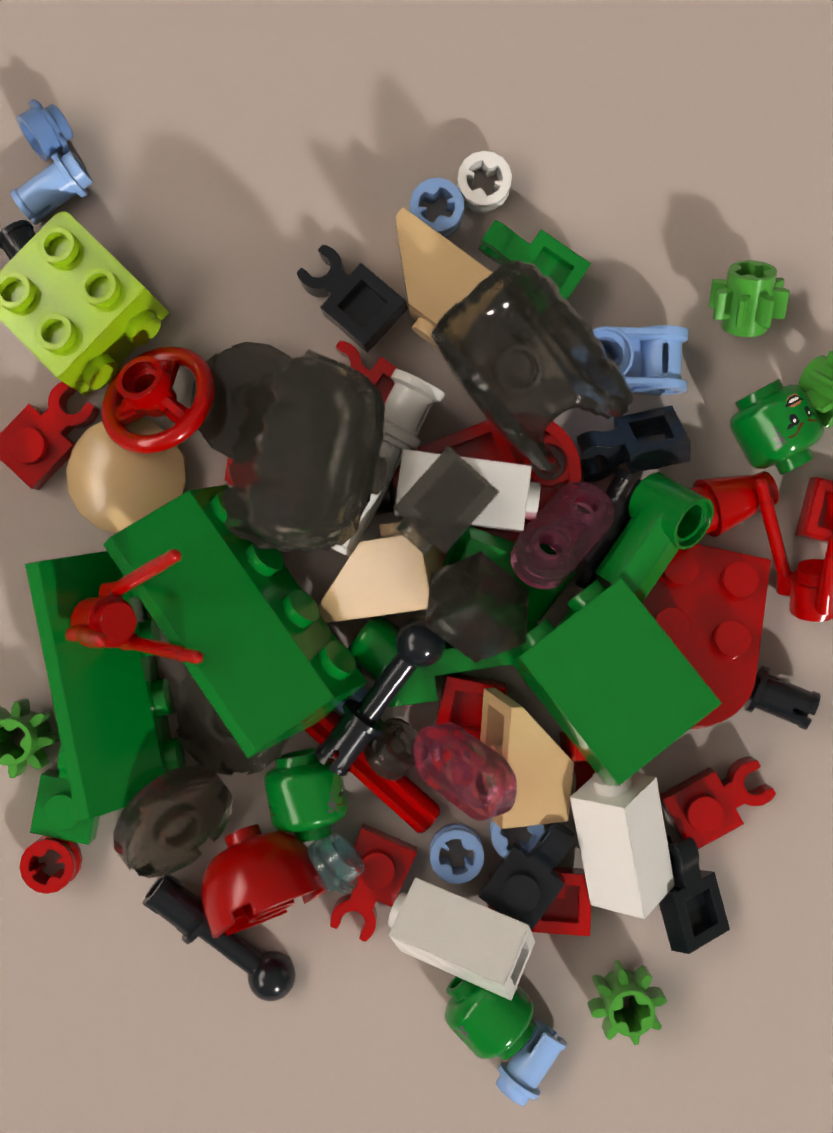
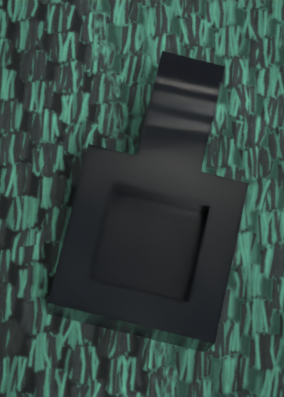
M672 405L613 418L614 430L603 432L588 431L576 437L582 457L596 455L592 458L580 460L581 474L586 482H595L607 478L622 463H626L630 474L691 460V442Z
M561 822L550 823L531 852H528L514 842L480 889L478 897L499 913L529 925L532 931L565 885V878L555 872L553 868L562 861L576 840L573 838L575 833Z
M666 835L675 886L660 901L659 906L671 951L690 954L729 931L730 927L715 872L700 870L699 851L694 839L686 837L672 844L670 835Z

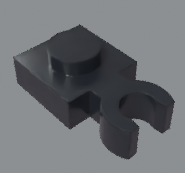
M321 245L318 252L321 259L330 266L329 272L323 277L316 278L303 268H300L297 271V275L304 289L309 294L315 297H329L320 306L323 315L368 353L408 310L406 300L362 263L348 275L345 273L339 254L333 248Z

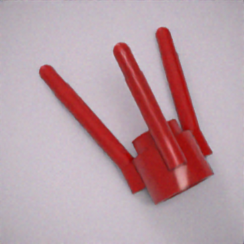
M764 478L757 479L755 488L777 573L776 593L790 596L789 611L798 619L811 622L833 619V534L828 539L824 560H803L798 563L796 571H791L768 482Z
M172 549L115 582L103 583L100 586L99 597H89L80 601L71 614L70 628L65 633L67 640L79 642L88 648L119 647L122 650H136L193 664L201 663L204 657L202 652L138 636L134 632L137 624L135 612L131 605L123 599L124 593L177 563L181 559L180 551Z

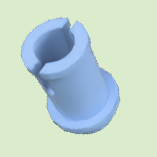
M72 151L67 152L62 157L57 152L51 156L53 160L51 165L19 188L10 191L17 206L34 225L41 223L43 218L78 194L81 198L88 195L85 188L94 181Z
M539 1020L533 1022L535 1028L527 1043L520 1051L513 1055L509 1063L501 1062L497 1069L500 1074L496 1081L497 1087L509 1099L521 1106H525L529 1099H538L540 1096L539 1084L560 1052L567 1046L566 1041L562 1037L558 1036L557 1039L555 1038L558 1033Z

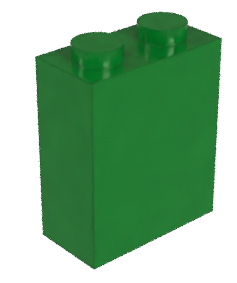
M622 578L606 590L598 580L593 582L567 603L575 613L557 628H554L551 622L546 619L518 640L517 643L524 653L511 662L604 784L611 786H620L722 704Z

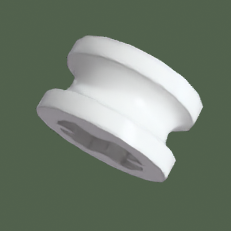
M490 151L472 153L464 159L459 168L457 187L463 196L465 208L474 213L487 214L495 212L503 206L508 198L511 187L512 174L510 166L503 157ZM481 170L486 178L494 175L497 176L499 181L496 180L494 183V194L486 196L482 188L473 191L468 185H473L475 171Z

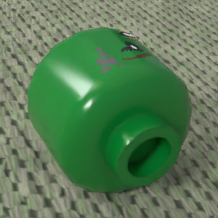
M778 379L735 402L738 412L730 419V429L752 467L765 469L775 465L779 474L782 475L814 458L809 447L821 439L824 427L801 386L796 384L783 386L781 380Z
M316 748L296 750L275 757L276 766L268 770L264 775L270 819L274 828L283 832H294L301 842L315 841L331 835L330 825L342 819L348 811L343 776L329 770L335 759L330 757L323 765L315 757L314 751Z
M457 976L449 983L446 992L451 998L446 1006L445 1021L480 1059H493L498 1056L501 1060H506L520 1051L532 1036L535 1024L531 1021L534 1014V1002L519 985L511 1001Z

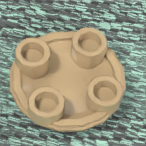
M143 418L125 425V428L130 432L139 435H152L164 431L155 422ZM101 421L88 428L72 448L66 468L69 495L79 513L98 529L117 533L183 494L187 481V457L179 449L178 445L165 451L150 454L134 453L125 450L111 440Z

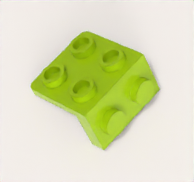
M67 212L55 214L0 270V321L56 378L86 397L94 390L101 389L109 384L117 374L119 364L136 347L145 345L152 340L161 327V321L170 313Z

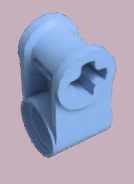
M670 325L641 328L609 326L595 328L587 333L570 352L567 363L569 374L577 385L591 391H623L641 395H675L687 392V381L681 379L682 343L688 341L689 329ZM600 346L609 352L613 362L610 373H599L591 368L587 360L588 347Z

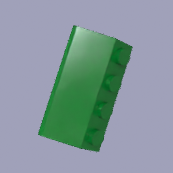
M227 484L189 490L112 535L103 544L124 576L172 549L180 551L181 559L177 563L134 587L133 590L169 643L202 652L204 658L201 663L182 662L247 758L320 722L367 683L356 667L353 654L334 636L320 616L316 602L300 588L284 565V560L279 550L266 540L249 516L245 502L236 493L232 492Z
M107 551L25 564L77 822L89 820L168 794L180 783L179 774L185 773V755L180 739L178 737H171L167 715L173 713V696L168 680L166 678H159L155 655L136 650H122L119 647L88 648L79 642L67 640L65 635L66 630L70 628V617L76 605L86 598L99 597L100 586L103 583L115 582L124 577V575ZM131 589L124 593L123 599L131 605L136 615L137 624L134 632L140 637L161 641L158 625L154 619L147 618L146 608L135 591Z

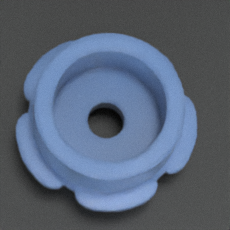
M35 99L28 102L30 109L16 117L23 135L43 161L46 162L51 159V156L56 152L62 157L69 152L67 141L73 138L70 125L54 104H50L43 109L40 102Z

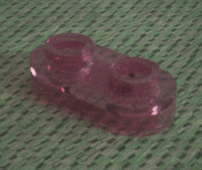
M573 482L563 486L537 513L536 519H532L518 535L510 554L511 565L516 575L524 583L538 589H551L564 583L611 527L614 520V507L608 495L597 486L586 482ZM577 505L586 508L591 514L583 513L578 509ZM539 544H548L556 551V555L545 553Z
M451 722L424 727L419 731L414 742V761L425 783L469 817L478 821L506 814L512 809L517 795V781L514 771L503 756L460 726Z

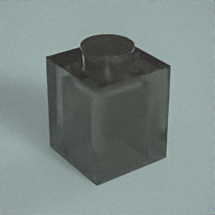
M448 446L393 508L403 518L395 529L424 555L433 546L445 554L498 495L499 491Z
M477 552L431 574L425 626L475 663L526 643L529 590L483 552Z

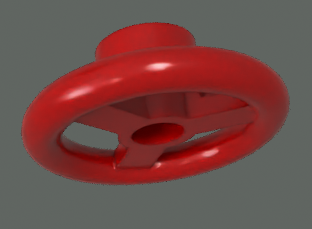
M160 347L136 356L117 372L104 394L101 416L108 436L121 448L141 454L165 451L184 442L199 429L211 410L215 397V380L212 370L200 355L182 347ZM179 366L190 370L196 379V396L190 409L177 401V395L173 389ZM147 415L150 417L165 416L175 424L162 432L152 435L135 434L125 428V425Z

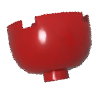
M254 824L239 829L224 838L228 848L212 858L204 872L201 900L212 938H218L224 932L226 936L235 934L288 912L286 909L295 904V898L302 896L303 902L306 904L326 893L329 886L319 861L306 843L301 842L297 836L283 831L262 834L259 824Z

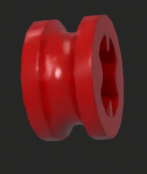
M43 836L27 847L21 856L19 866L21 877L26 885L36 892L44 894L58 892L67 886L80 871L83 859L81 849L76 842ZM54 850L61 855L57 863L64 862L65 869H59L55 874L49 876L42 870L46 863L39 864L38 858Z

